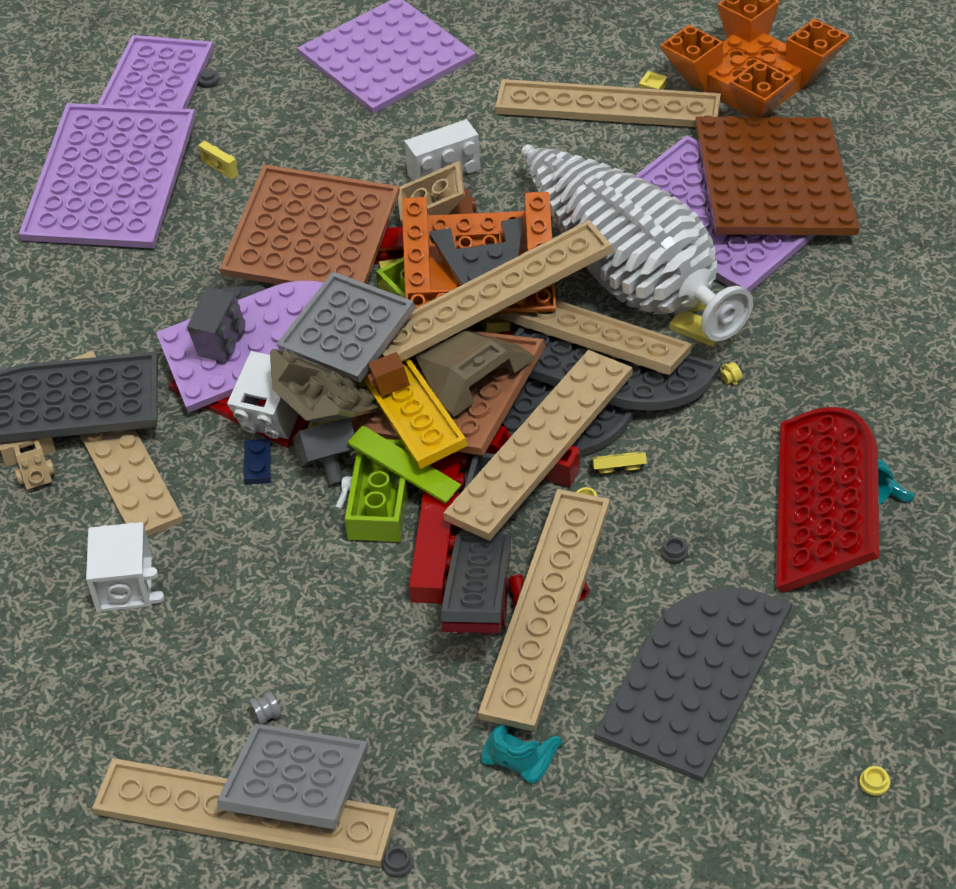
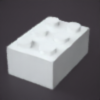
M467 119L404 141L407 173L412 181L458 161L461 163L462 175L481 169L479 135Z

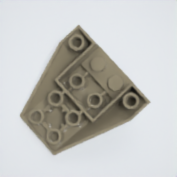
M462 330L415 354L431 390L446 411L453 417L474 403L469 387L489 372L503 364L509 370L516 373L535 359L533 354L518 344L467 330Z
M272 348L270 352L272 390L306 421L325 423L379 411L380 407L374 401L375 397L373 394L357 386L359 382L303 359L288 349L282 351Z

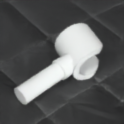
M352 476L343 477L342 491L335 509H342L348 492H350Z

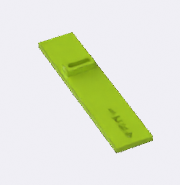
M363 425L347 442L349 446L371 458L379 465L386 467L445 504L461 487V484L430 465L420 469L410 453Z

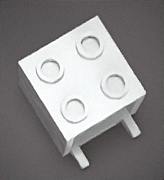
M250 351L227 404L243 430L249 433H255L256 431L265 433L274 439L279 437L289 439L299 414L272 390L270 355ZM261 399L267 400L264 407L258 406Z
M143 522L88 528L86 581L96 612L146 607L164 601L163 592H152V579L157 578L158 572L156 568L152 567V552Z

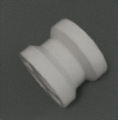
M271 691L264 693L260 699L253 698L249 700L250 709L258 724L265 725L267 720L271 718L278 719L282 717L278 703Z

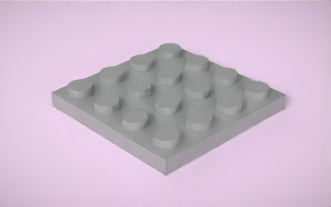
M332 272L278 341L277 347L282 351L288 349L303 359L361 382L370 370L368 363L380 357L416 307L414 301Z
M255 723L217 800L218 809L336 829L367 754L368 742Z

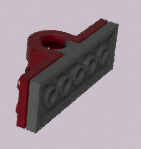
M456 533L441 609L442 632H450L452 634L469 632L491 635L493 633H500V630H506L507 579L511 557V534H495L488 541L475 534Z

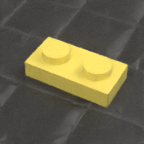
M206 141L198 145L200 158L203 163L230 179L238 176L237 161L232 155H228L217 146H213Z
M684 311L677 313L669 323L670 330L713 347L717 342L710 340L702 331V316L692 312Z
M643 451L591 457L592 468L594 470L598 469L599 473L615 472L614 467L624 466L625 470L641 469L640 464H647L646 453Z

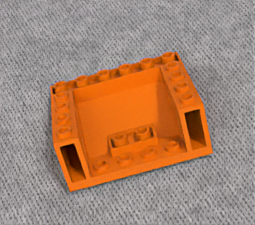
M549 192L525 193L524 211L428 215L426 197L402 198L405 298L414 301L415 307L418 308L460 286L451 273L449 265L440 256L438 248L434 243L432 244L429 231L451 228L455 248L460 249L504 242L501 221L523 218L519 255L551 240ZM555 283L495 314L556 311Z

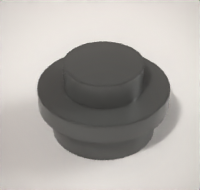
M211 69L203 70L198 78V82L203 87H213L219 81V74Z
M670 537L662 544L661 555L668 562L678 563L687 558L688 546L683 539Z
M402 846L391 847L383 858L384 870L389 875L395 877L406 875L413 867L412 854Z

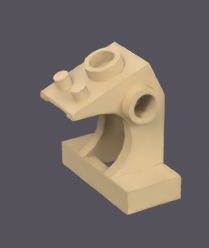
M52 437L0 443V451L5 466L19 464L20 469H16L15 472L20 485L25 483L28 490L52 482L50 475L55 474L51 459L45 461L44 455L56 452ZM35 444V449L20 452V448Z

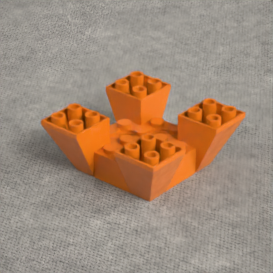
M722 0L717 4V8L726 34V40L722 42L696 27L687 25L662 43L660 49L690 86L701 92L721 93V102L748 117H766L800 89H803L816 79L849 41L850 36L814 18L788 37L785 44L769 35L779 6L778 0Z

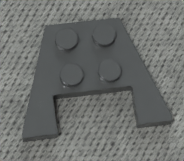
M523 218L501 221L504 242L456 249L451 228L429 231V237L432 244L434 243L438 248L442 259H445L451 273L461 286L518 257L523 230Z

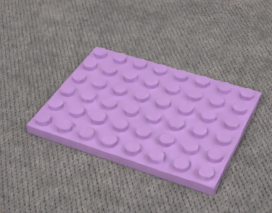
M67 103L19 231L20 240L155 248L196 118L195 109Z
M689 136L681 139L635 177L644 179L649 184L661 187L659 190L672 194L670 195L671 197L675 196L681 201L682 205L686 204L692 212L695 211L713 239L715 261L717 260L716 280L728 287L740 286L751 292L816 236L715 234L698 141Z

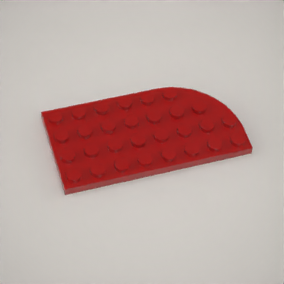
M840 407L818 408L780 423L776 588L781 593H785L880 558L877 441L869 425L857 413Z

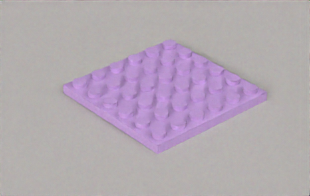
M390 0L297 48L299 55L373 114L476 59L474 51L404 0Z

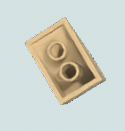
M459 161L399 187L398 205L402 224V198L426 197L428 215H448L465 197L462 168Z

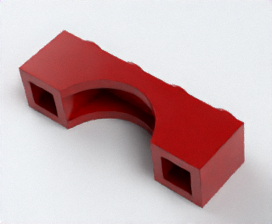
M500 426L485 453L496 454L509 440L511 434L506 427ZM571 446L543 480L571 487L580 470V448Z

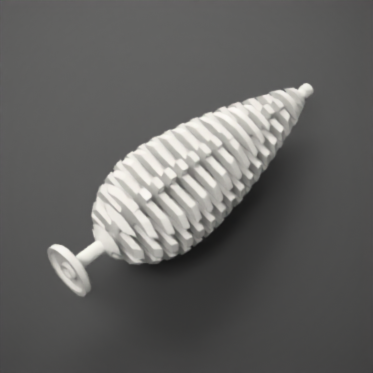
M530 144L522 148V156L527 159V165H531L529 167L531 177L536 175L532 180L536 187L539 186L538 192H549L551 216L554 217L553 221L559 227L561 234L590 220L612 245L613 253L586 266L592 276L609 293L615 295L623 303L627 301L626 305L639 308L638 310L645 312H655L653 314L673 312L676 314L688 311L702 302L706 306L701 319L702 331L710 340L717 342L730 338L744 326L753 308V297L746 288L740 286L727 287L717 294L711 291L717 271L715 246L713 247V239L695 211L692 212L686 204L682 205L681 201L675 196L671 197L670 195L672 194L659 190L661 187L649 184L644 179L635 178L636 175L632 173H623L624 170L612 169L611 166L605 163L599 164L595 160H586L582 156H573L556 149H535Z

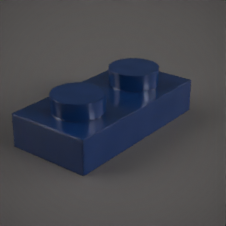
M270 438L245 440V485L271 483Z

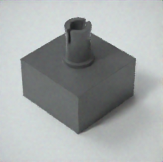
M350 418L300 430L292 438L301 468L316 463H323L329 485L342 482L343 475L338 458L351 454L356 450L347 444L349 439L355 434Z

